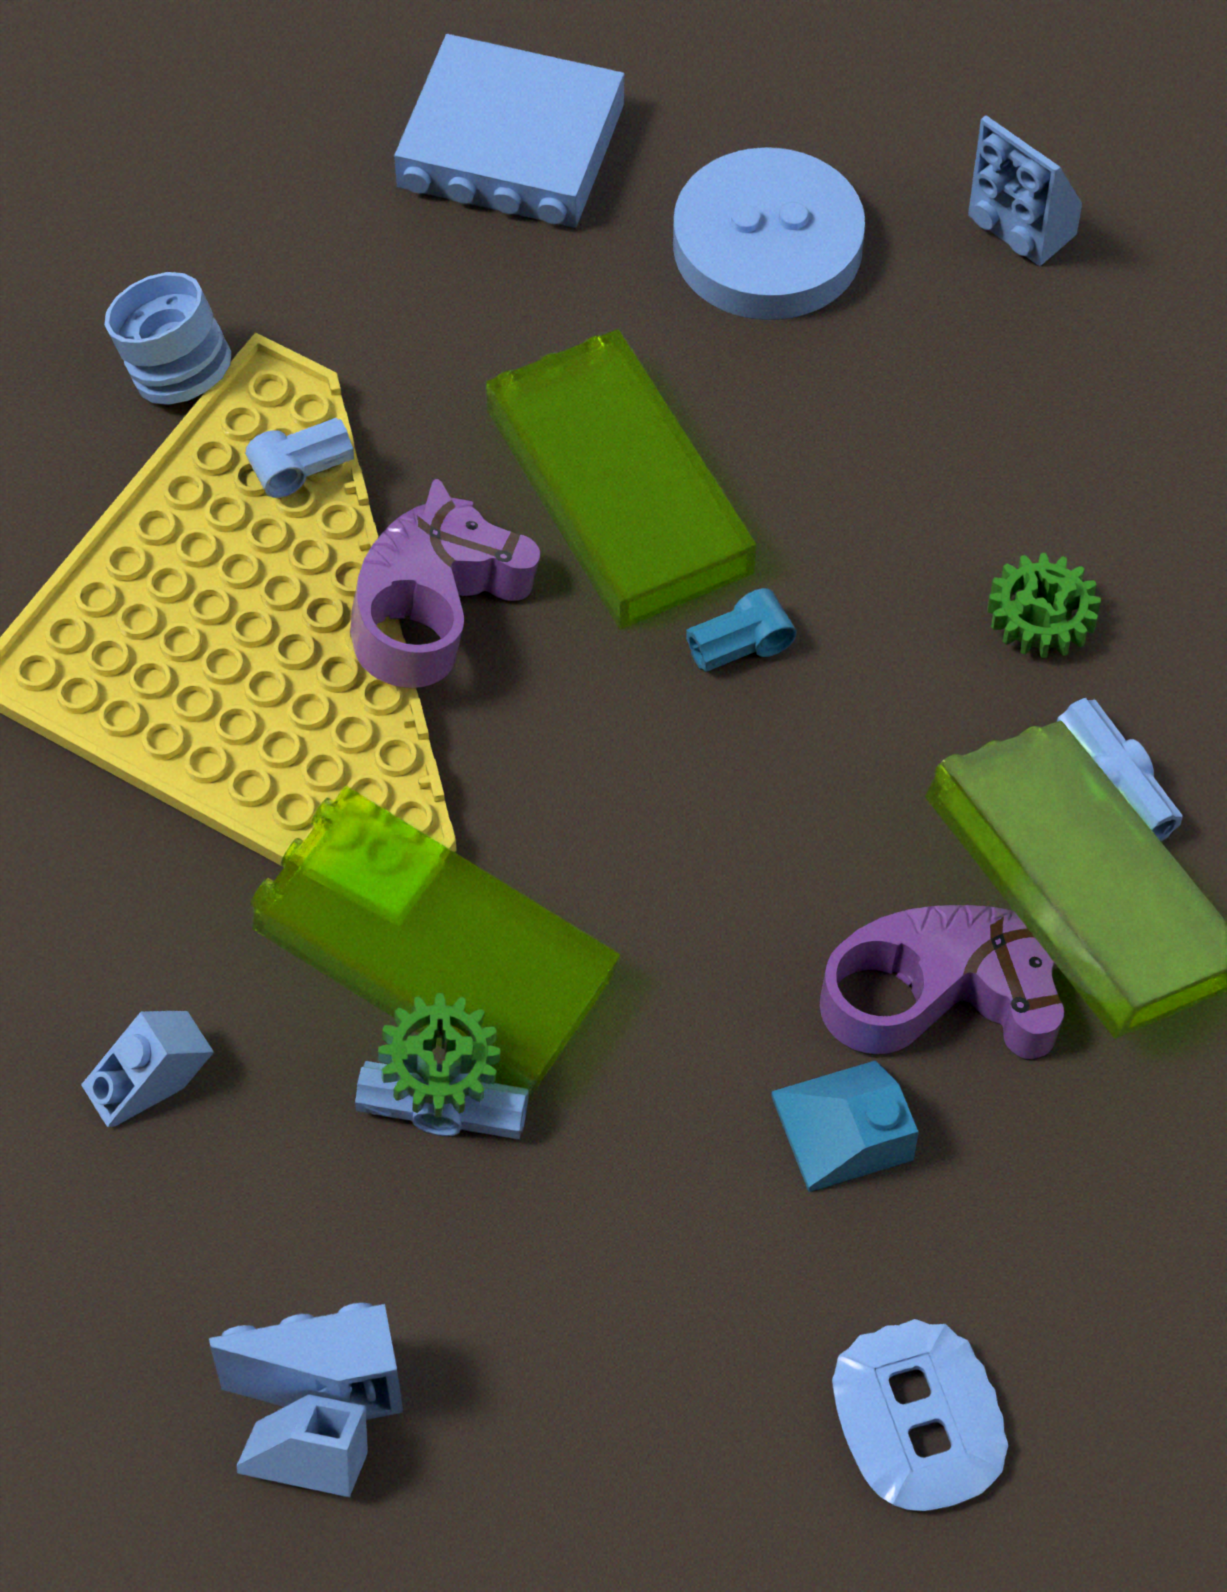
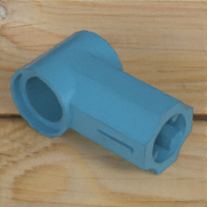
M761 588L748 593L738 601L733 611L686 629V640L689 644L691 655L698 668H702L705 672L753 652H756L761 657L776 655L789 647L797 635L794 625L774 592L768 588Z

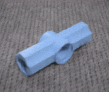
M1083 698L1071 704L1057 718L1056 728L1084 764V775L1093 794L1103 803L1112 802L1142 844L1151 843L1155 845L1168 838L1181 825L1183 815L1155 780L1153 765L1144 747L1134 739L1126 741L1095 699L1087 700Z
M365 1061L364 1066L361 1067L355 1100L356 1111L411 1120L420 1130L437 1136H454L460 1133L461 1129L520 1139L521 1133H523L529 1089L480 1082L484 1088L483 1100L478 1102L468 1095L465 1097L464 1112L459 1114L454 1109L452 1103L444 1104L442 1116L435 1117L433 1104L425 1103L423 1108L416 1113L412 1111V1096L407 1095L399 1101L393 1098V1091L397 1081L383 1083L381 1079V1069L387 1064ZM437 1064L438 1072L442 1071V1064ZM410 1073L415 1079L428 1085L417 1073ZM459 1074L449 1083V1086L463 1080L468 1074Z

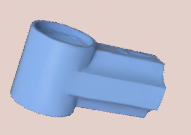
M337 418L288 436L277 430L264 432L249 442L245 452L263 489L272 498L288 496L302 487L307 476L354 459V451L348 432L341 419L338 420Z

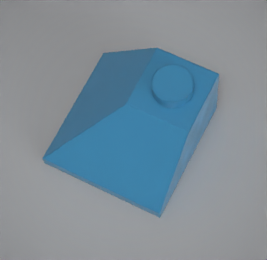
M876 1061L774 1090L771 1093L772 1100L808 1192L914 1160L918 1129L899 1083Z

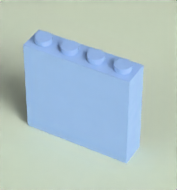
M446 34L394 155L396 185L398 188L407 189L414 193H425L451 199L462 204H473L499 210L506 214H517L543 220L550 224H561L577 228L624 106V73Z

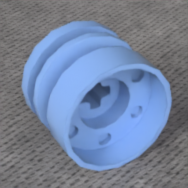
M165 272L148 276L127 287L115 297L106 311L104 325L121 358L124 360V364L140 396L152 403L170 405L189 401L212 388L222 379L230 366L232 352L217 321L213 317V312L197 280L185 273Z

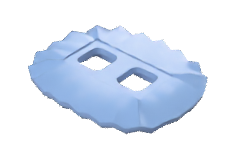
M913 1319L901 1325L885 1326L874 1333L859 1335L854 1343L839 1355L832 1383L841 1426L862 1475L869 1486L881 1498L894 1506L906 1510L928 1511L945 1508L980 1495L1002 1473L1008 1442L1004 1433L1003 1415L997 1404L995 1389L988 1381L985 1368L975 1357L969 1341L957 1336L946 1324H928ZM914 1369L921 1370L926 1377L931 1395L908 1404L898 1403L889 1384L890 1377ZM929 1423H941L945 1428L951 1448L948 1451L925 1458L917 1456L908 1432L913 1428Z

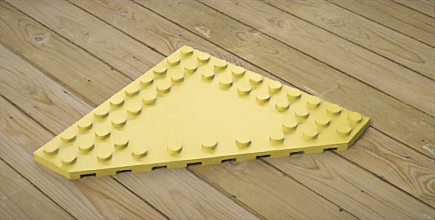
M256 332L230 362V366L222 379L202 395L0 637V713L399 930L457 850L456 838L449 819L444 791L436 760L433 756L417 689L394 686L375 678L362 667L354 652L350 628L357 580L364 558L379 537L375 522L373 521L369 498L361 467L359 466L354 439L336 372ZM334 418L341 419L353 447L354 459L307 476L302 487L288 496L281 498L268 496L245 454L249 442L267 431L277 430L288 436ZM387 616L385 621L376 624L388 637L405 643L399 619H389V616Z

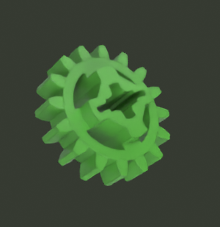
M1046 553L1040 554L1038 563H1032L1026 555L1020 556L1018 569L1012 565L1005 564L1001 578L994 577L987 607V612L993 614L991 627L993 630L1005 629L1003 643L1006 645L1015 640L1020 641V653L1024 655L1030 651L1031 647L1039 648L1041 658H1047L1049 649L1054 647L1062 656L1068 655L1070 641L1082 647L1085 644L1087 632L1094 633L1101 604V598L1094 596L1097 586L1095 580L1082 582L1085 568L1079 566L1072 571L1067 569V557L1064 556L1056 564L1049 563ZM1016 593L1015 600L1011 601L1010 599ZM1077 609L1075 616L1067 622L1066 619L1071 618L1072 611Z
M437 993L433 1006H426L420 996L415 997L413 1013L409 1014L406 1010L400 1007L395 1010V1022L398 1027L384 1025L382 1029V1039L387 1044L378 1047V1061L387 1063V1065L381 1069V1079L383 1083L397 1081L393 1091V1098L396 1101L405 1098L407 1095L413 1097V1112L418 1113L425 1103L433 1104L435 1117H441L444 1104L452 1103L454 1109L460 1114L464 1112L466 1096L469 1095L478 1102L483 1100L484 1088L480 1082L494 1084L496 1080L497 1070L490 1065L500 1062L501 1048L489 1045L496 1041L497 1030L495 1027L481 1029L485 1012L482 1009H478L470 1015L465 1013L466 999L460 997L453 1007L446 1006L443 993ZM429 1024L418 1036H410L417 1029ZM452 1026L459 1028L467 1036H461ZM437 1038H441V1049H444L445 1061H442L441 1072L437 1071V1061L434 1060L433 1049H436ZM410 1073H417L428 1085L418 1081ZM459 1074H468L463 1080L449 1086V1083Z

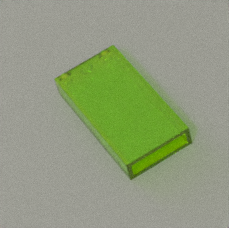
M619 329L604 335L592 336L581 344L558 353L547 354L536 362L516 370L504 371L495 378L486 381L488 414L619 630L755 573V541Z
M1062 720L1041 728L1039 726L1029 727L1019 736L1002 742L1000 740H992L979 750L962 756L960 754H953L939 763L934 771L936 776L925 798L1114 1039L1227 991V922Z
M345 785L334 801L327 797L318 807L311 821V825L314 828L303 841L298 837L291 843L281 861V865L284 868L276 879L272 881L266 878L255 892L250 906L254 908L252 929L395 1018V1010L399 1007L406 1010L409 1014L413 1013L414 998L418 996L424 1000L426 1006L434 1005L437 993H443L446 1006L451 1007L454 1006L460 997L465 998V1013L470 1015L474 1011L482 1009L485 1015L481 1029L495 1027L497 1030L496 1041L489 1045L501 1048L500 1062L490 1065L497 1070L495 1081L502 1085L529 1089V1102L613 978L621 954ZM429 1024L417 1029L416 1032L420 1034ZM452 1026L461 1036H467L462 1030ZM437 1038L436 1044L441 1047L442 1040Z

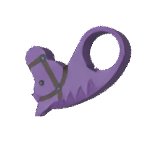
M435 479L431 484L426 504L415 507L397 518L373 543L364 558L357 580L350 628L354 652L359 663L375 678L394 686L417 688L442 680L449 674L455 664L463 630L464 614L459 596L476 595L487 591L498 598L510 601L522 600L528 597L533 588L541 552L537 544L527 536L488 523L472 507L473 501L451 498L439 479ZM387 616H389V619H405V616H409L410 620L423 623L433 629L441 639L423 645L406 644L388 637L376 624L385 621Z
M944 905L908 909L881 917L859 928L831 954L827 962L820 995V1013L824 1024L837 1040L854 1050L869 1054H886L901 1050L910 1045L954 1004L960 1001H967L985 1018L1002 1025L1004 1041L1014 1054L1024 1059L1042 1057L1048 1054L1055 1045L1064 1017V1007L1056 991L1052 972L1054 969L1059 968L1065 949L1057 935L1065 907L1056 905L1025 915L1016 911L989 906ZM862 970H879L889 974L896 972L898 973L896 977L907 986L912 984L911 991L916 1003L910 1009L897 1015H870L853 1007L841 994L838 983L846 976Z

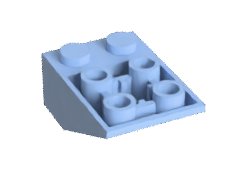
M985 115L980 123L968 216L974 219L978 226L991 231L1009 244L1016 253L1026 256L1038 266H1041L1077 235L1082 202L1060 166Z
M354 1303L341 1308L336 1314L314 1317L310 1314H298L285 1318L279 1325L259 1329L249 1325L236 1326L224 1331L222 1336L209 1338L221 1389L224 1391L283 1407L308 1394L364 1405L366 1420L403 1413L398 1373L385 1304L372 1306L369 1303Z

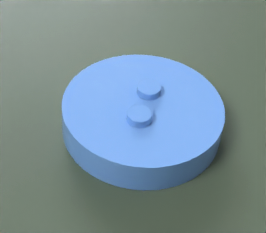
M753 148L736 151L715 159L702 167L683 187L674 211V257L682 277L690 288L713 306L728 313L751 319L780 320L794 318L814 312L828 305L849 287L858 272L862 259L865 215L859 196L848 180L836 169L820 159L798 151L782 148Z

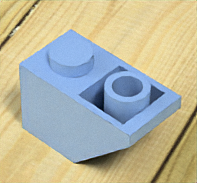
M188 1011L140 1012L81 1086L106 1126L115 1127L184 1089L214 1051Z
M308 1394L255 1423L238 1461L237 1474L350 1497L368 1454L365 1406Z

